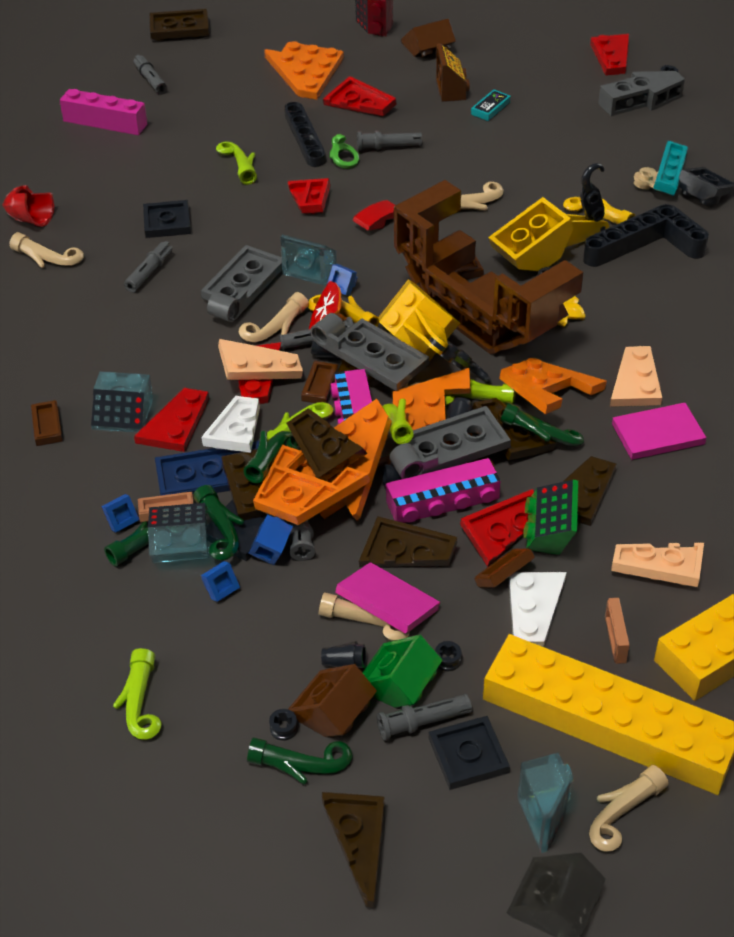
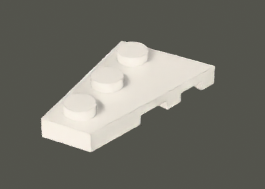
M235 396L201 437L203 446L251 453L260 410L259 399Z
M515 572L509 576L512 632L514 636L544 647L567 572Z

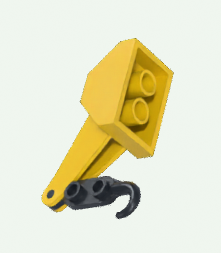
M594 163L583 172L580 200L585 216L565 214L542 197L489 236L488 239L491 247L518 269L539 271L559 260L566 247L583 242L589 236L609 228V224L602 219L605 215V207L600 190L590 180L592 173L596 169L604 172V166L600 163Z
M408 279L378 317L379 322L396 338L429 356V361L437 353L448 362H452L459 369L469 368V371L476 374L486 383L491 382L490 376L478 364L472 361V357L462 349L459 350L451 342H447V339L460 322L418 285Z

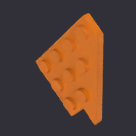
M288 42L281 52L265 49V58L298 97L317 100L344 59V51L336 50L335 48L318 47L316 45L299 44L298 42Z
M375 399L334 427L339 432L345 434L351 441L363 447L367 452L366 455L348 467L368 473L370 483L320 512L324 519L347 505L356 520L361 517L392 423L378 399ZM306 458L295 470L317 478ZM345 469L326 481L332 483Z

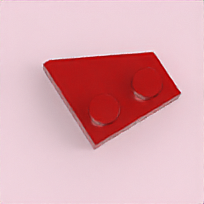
M329 178L288 181L289 190L301 213L315 214L324 211L331 186Z

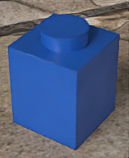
M267 514L248 554L274 565L284 549L293 526L287 524L281 518L272 517Z

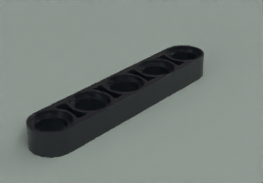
M299 102L287 103L284 106L285 118L306 163L311 167L323 166L326 162L325 150L303 105Z

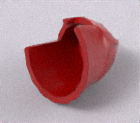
M28 185L14 188L6 196L2 204L5 211L15 220L40 227L47 225L54 213L52 193L33 194Z

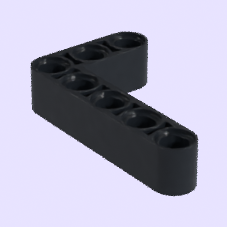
M664 204L586 238L583 262L588 266L598 267L661 238H665L686 256L699 259L706 254L709 233L675 206Z

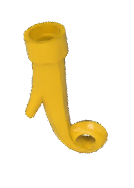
M570 197L563 203L564 208L568 211L575 212L583 208L580 197ZM602 199L605 207L603 218L617 225L635 217L634 213L616 209L606 200Z
M315 295L309 299L308 308L311 311H314L321 295ZM352 296L348 297L349 303L342 300L340 309L342 315L351 317L354 323L364 319L378 327V317L368 311L365 312L357 305Z

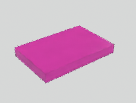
M686 403L617 416L612 419V425L631 460L704 445L706 443V436Z
M371 562L338 583L335 592L405 634L438 611L440 601Z

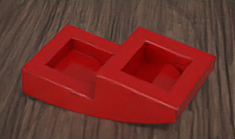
M388 200L372 204L353 217V221L368 231L384 228L386 220L394 219L395 204Z

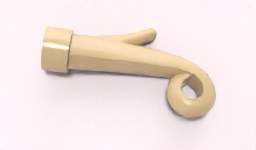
M487 182L483 186V193L461 195V209L486 211L487 206L484 205L485 203L497 200L503 195L502 186L497 182Z
M16 232L10 240V248L12 250L27 254L41 268L45 267L43 260L63 266H73L80 263L84 257V253L79 248H69L61 255L30 240L28 236Z
M295 292L287 300L286 305L261 330L256 324L248 322L241 325L239 335L247 342H259L267 339L281 328V334H287L294 318L309 306L307 298L303 294Z
M324 592L319 607V615L329 618L335 616L383 626V634L390 641L409 636L410 631L405 634L356 604L339 599L338 595Z
M651 765L634 782L618 790L597 796V801L600 803L612 801L600 812L590 827L589 836L592 844L597 849L606 852L617 849L622 842V835L611 824L651 795H658L669 785L666 775L660 768ZM607 834L612 836V838L604 839L601 835Z

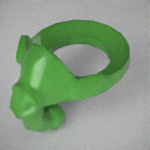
M337 134L332 138V150L330 151L329 158H332L334 163L341 168L352 169L359 162L358 152L352 146L343 143L346 141L344 135ZM346 150L353 154L354 159L351 162H345L339 158L338 154Z

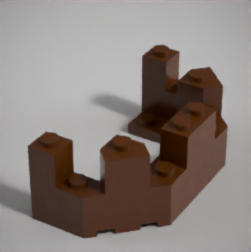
M446 180L394 206V247L398 255L403 253L408 263L405 268L412 282L418 283L424 292L460 322L456 328L459 332L490 355L500 350L528 343L555 327L558 321L569 315L563 303L581 293L584 272L566 260L521 286L503 273L498 276L490 271L470 283L454 272L475 260L476 240L461 230L439 240V222L461 210V190Z

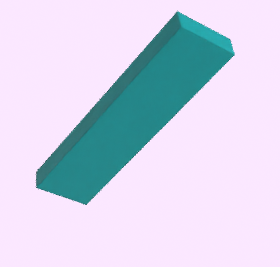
M667 141L653 189L675 195L679 183V175L688 150L687 146Z

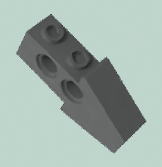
M677 71L632 72L631 78L600 86L598 104L610 116L643 107H648L652 111L681 98L685 79Z

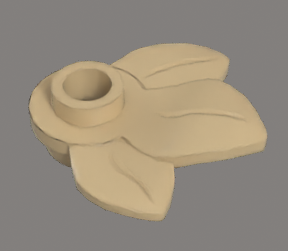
M641 168L639 172L634 174V185L645 190L653 188L658 172L654 168Z

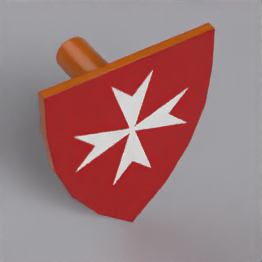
M329 281L313 311L309 329L329 313L338 315L342 321L346 320V316L340 313L342 298L341 290L337 283Z

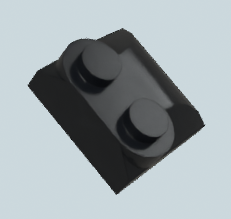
M705 167L682 169L679 175L681 182L679 187L683 189L682 193L687 196L698 197L700 202L707 206L718 204L721 196L734 192V182Z

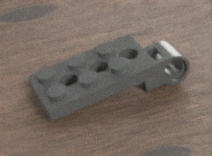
M245 245L201 290V297L208 300V314L233 322L286 266L285 258Z
M329 313L310 329L313 340L319 346L356 368L365 369L368 375L395 391H398L429 365V356L364 319H360L346 330L342 319L334 313ZM352 339H359L360 341L354 342V341H350V340H352Z
M484 406L413 430L412 440L394 448L390 454V461L400 477L406 479L458 466L510 448L511 439L488 407ZM470 433H475V434H477V435H479V436L474 437V436H470L469 434H470ZM451 441L456 444L449 445L444 442ZM422 449H427V450L432 451V452H430V453H423V452H421V450H422Z

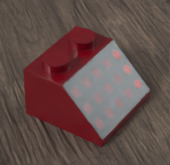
M355 0L356 22L368 34L387 36L393 26V0Z

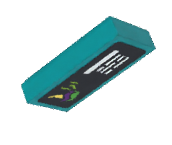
M492 90L471 108V115L489 121L511 102V96L497 90Z

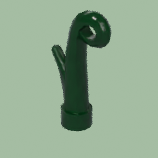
M508 402L500 422L509 426L514 424L531 431L545 441L553 440L569 446H580L584 443V437L578 431L572 429L563 431L520 410L519 406Z
M261 431L257 452L254 458L244 467L245 477L253 483H260L269 472V466L282 445L301 450L293 434L290 431H281L267 442V432Z
M203 485L194 492L193 497L196 503H205V512L225 538L213 542L209 548V553L217 560H228L236 553L239 546L238 536L232 522L243 525L244 520L230 512L219 501V496L211 485Z
M163 520L162 523H168V520ZM145 521L127 538L121 541L116 540L105 546L104 552L109 562L113 566H118L128 560L130 555L167 532L171 531L175 535H184L191 531L193 524L148 528Z
M253 737L247 754L248 763L273 766L293 776L302 784H306L308 781L300 771L335 773L345 769L352 759L351 748L341 741H334L328 744L325 748L323 759L269 744L267 740ZM340 752L342 757L334 759L332 753Z

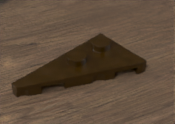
M322 792V804L365 907L374 908L385 797Z

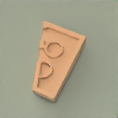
M219 339L218 347L227 380L301 379L303 370L298 354Z
M651 346L625 347L610 407L661 405L662 394Z
M669 543L668 548H655L651 544H616L611 571L698 587L704 543H694L693 547H680L679 543Z

